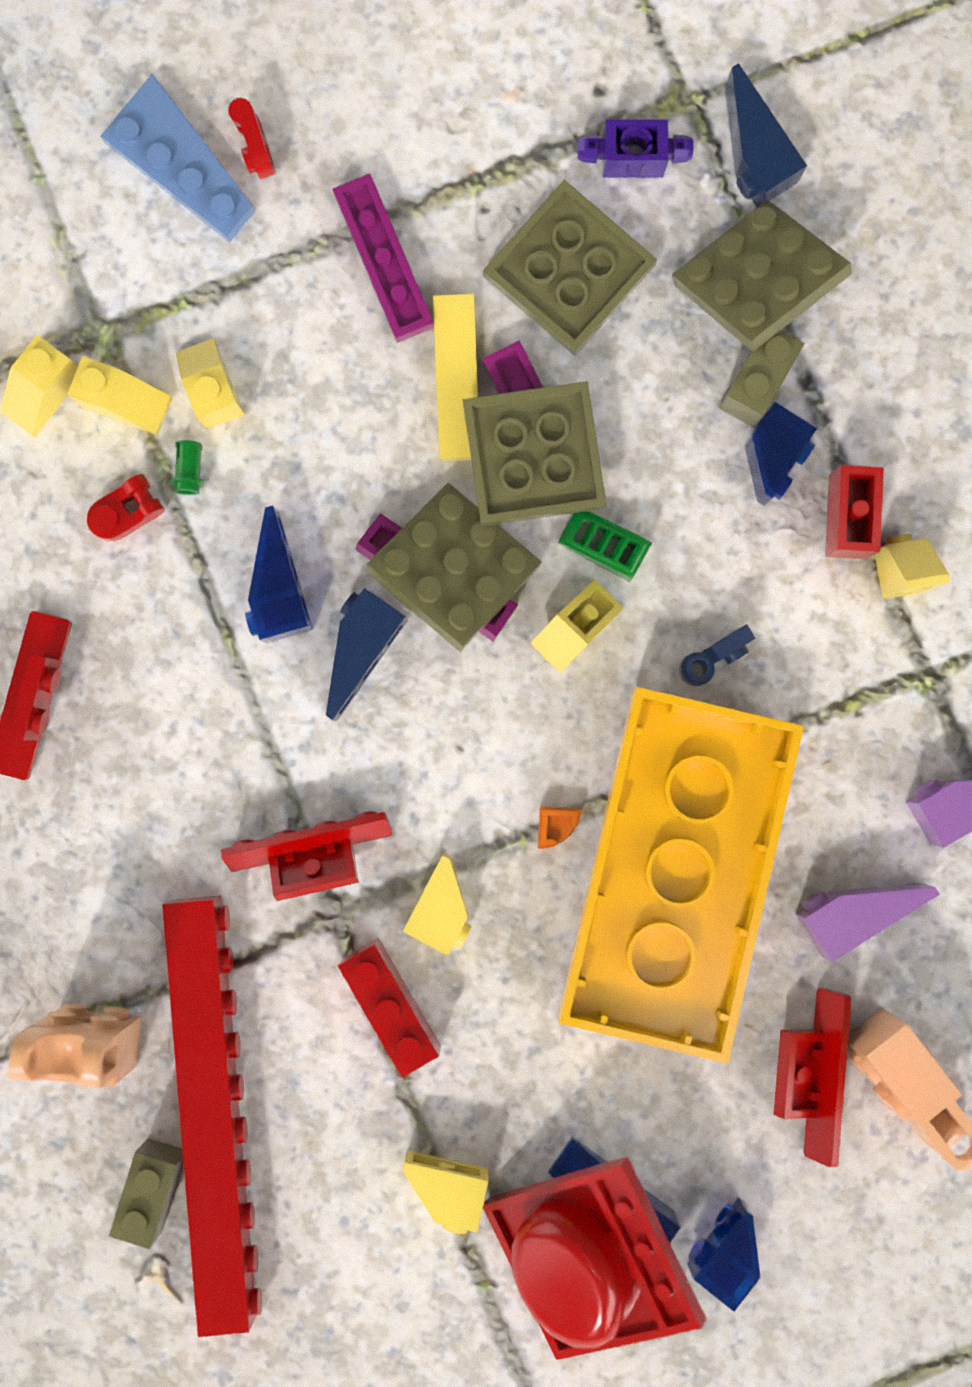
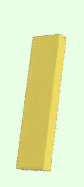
M474 294L433 295L440 461L471 460L463 399L478 397Z

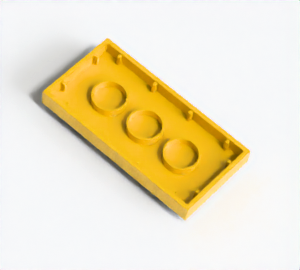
M633 688L557 1016L559 1024L728 1064L804 726L649 689Z

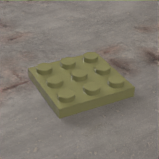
M564 179L483 270V277L576 356L655 267L658 259Z
M767 199L672 274L674 285L754 352L852 274L851 262Z
M588 381L463 399L481 527L606 508L607 504Z
M447 483L366 564L365 571L461 653L539 569L542 561L498 524L481 527L478 507L451 484Z

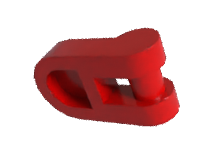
M234 99L229 104L228 114L239 133L245 138L247 147L242 148L241 152L248 172L250 174L257 172L260 179L276 175L275 165L260 119L247 99Z
M138 474L129 478L121 487L90 506L87 513V524L89 530L95 536L105 541H117L164 513L165 509L158 498L153 499L148 490L150 484L144 474ZM135 499L139 508L135 512L130 513L125 504Z

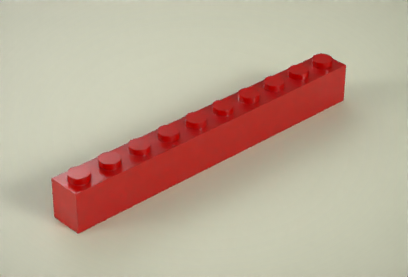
M221 895L176 899L162 904L197 1336L208 1337L249 1333L256 1316L261 1315L262 1293L260 1287L254 1288L253 1272L258 1270L257 1245H251L249 1229L254 1228L255 1210L253 1202H247L246 1186L251 1184V1164L249 1159H243L242 1143L247 1142L248 1126L246 1117H240L239 1100L244 1098V1080L242 1074H236L235 1058L240 1057L241 1044L239 1033L233 1032L231 1015H236L237 997L234 989L229 990L228 973L233 972L234 961L231 947H226L224 932L230 928V913L228 906L222 905Z

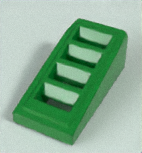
M585 511L573 514L558 544L631 582L652 542L596 514ZM583 521L591 525L582 542L579 543L573 539ZM600 529L605 534L597 549L593 550L588 546L596 531ZM615 537L620 541L609 558L603 555L611 538ZM629 545L634 550L626 565L618 562L626 546Z

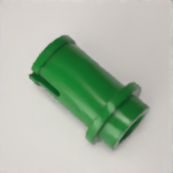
M181 440L175 443V477L171 478L170 483L174 486V492L177 494L198 495L200 488L204 486V480L200 479L202 444L196 441Z

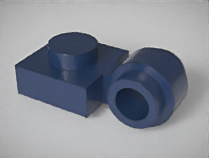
M746 624L700 653L695 652L684 657L679 665L681 679L690 686L704 685L712 679L716 662L725 659L729 665L747 654L749 650L746 644L756 639L749 626ZM693 662L700 664L702 667L700 677L695 676L691 671Z

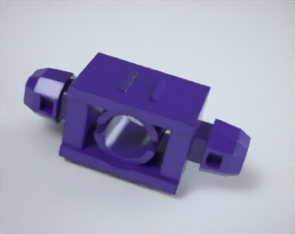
M606 119L602 138H598L597 134L584 135L578 138L577 159L579 161L597 164V160H603L602 178H663L668 160H671L672 164L686 163L692 159L694 151L693 138L687 135L676 134L673 135V138H668V120ZM616 144H619V154H616ZM638 145L644 152L634 154L628 151L626 146Z

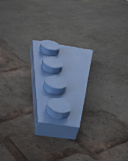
M151 74L101 134V138L106 145L228 242H231L255 213L254 207L157 79Z

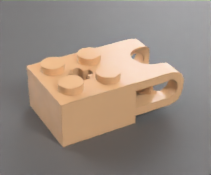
M62 1004L61 1009L49 1012L46 1017L15 1035L11 1042L8 1079L78 1083V1086L89 1087L115 1086L137 1066L142 1016L129 1015V1009L122 1007H107L103 1009V1012L87 1011L88 1006L84 1004Z
M881 1008L849 1033L848 1046L851 1048V1051L847 1053V1057L862 1075L865 1074L876 1085L872 1089L888 1109H892L902 1121L906 1119L927 1145L936 1150L955 1169L961 1171L972 1169V1122L955 1102L962 1094L908 1024ZM964 1133L970 1139V1147L966 1153L955 1155L950 1147Z

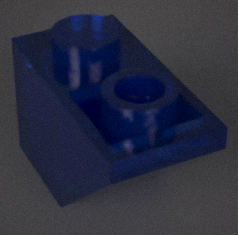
M774 402L766 411L745 444L756 499L763 506L773 497L778 500L782 498L793 481V478L788 476V473L795 462L802 466L816 445L810 439L817 428L777 402Z
M739 1197L732 1206L728 1204L719 1212L715 1219L716 1227L706 1240L701 1238L695 1243L689 1253V1261L687 1263L693 1280L733 1312H735L761 1278L753 1215L746 1203Z

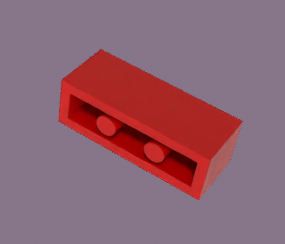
M379 937L342 958L337 966L401 1078L438 1058L441 1045Z

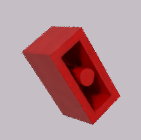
M840 465L829 475L825 557L868 559L880 552L884 467Z

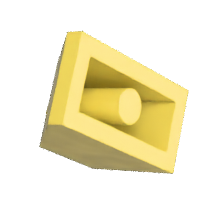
M36 334L10 369L0 411L32 436L36 437L68 396L67 393L78 366Z
M214 338L176 352L181 380L195 416L207 430L245 415Z
M85 356L81 357L67 393L82 408L155 435L159 434L172 400L170 395L120 369Z
M911 534L886 538L887 545L881 547L880 552L875 554L883 599L923 593L950 583L949 573L928 538L912 540Z
M594 579L551 620L530 644L561 673L624 607Z
M443 853L403 932L448 955L453 946L459 949L462 947L472 926L465 923L468 918V910L452 858Z
M407 1150L403 1172L434 1222L442 1224L445 1230L456 1234H465L468 1230L478 1232L488 1185V1168Z

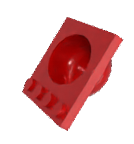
M628 1156L494 1195L484 1202V1212L511 1265L520 1297L533 1318L538 1322L556 1360L702 1329L707 1318Z

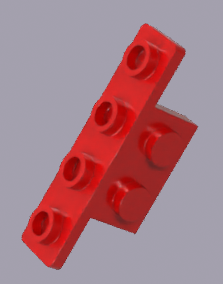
M31 611L29 614L0 719L1 775L20 780H28L31 776L40 739L49 722L51 699L60 682V667L72 627L70 620L37 611Z
M367 811L356 815L354 819L340 822L323 821L316 824L314 828L297 832L294 830H284L277 832L271 838L258 841L250 839L235 842L232 847L221 849V859L231 872L269 864L273 896L276 901H282L359 883L353 845L389 837L393 833L385 812Z
M818 988L816 992L814 1028L780 1030L773 1115L782 1119H806L804 1156L827 1167H837L852 999L848 994L827 988Z

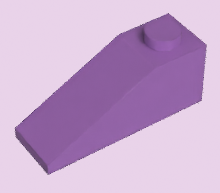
M935 778L918 786L914 790L916 796L906 801L931 845L945 848L972 832V779L939 782Z
M924 883L830 891L827 894L824 891H820L802 902L804 908L795 914L821 956L834 962L937 897L940 893L936 887Z

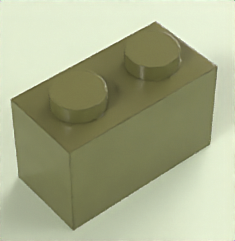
M780 330L754 352L750 351L719 409L754 428L765 415L805 343Z
M147 1138L136 1150L109 1237L147 1249L153 1246L163 1231L183 1166L182 1148Z

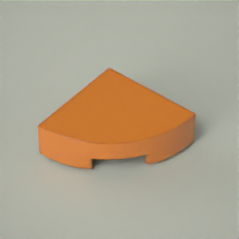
M540 806L537 848L554 847L567 839L577 827L582 809Z

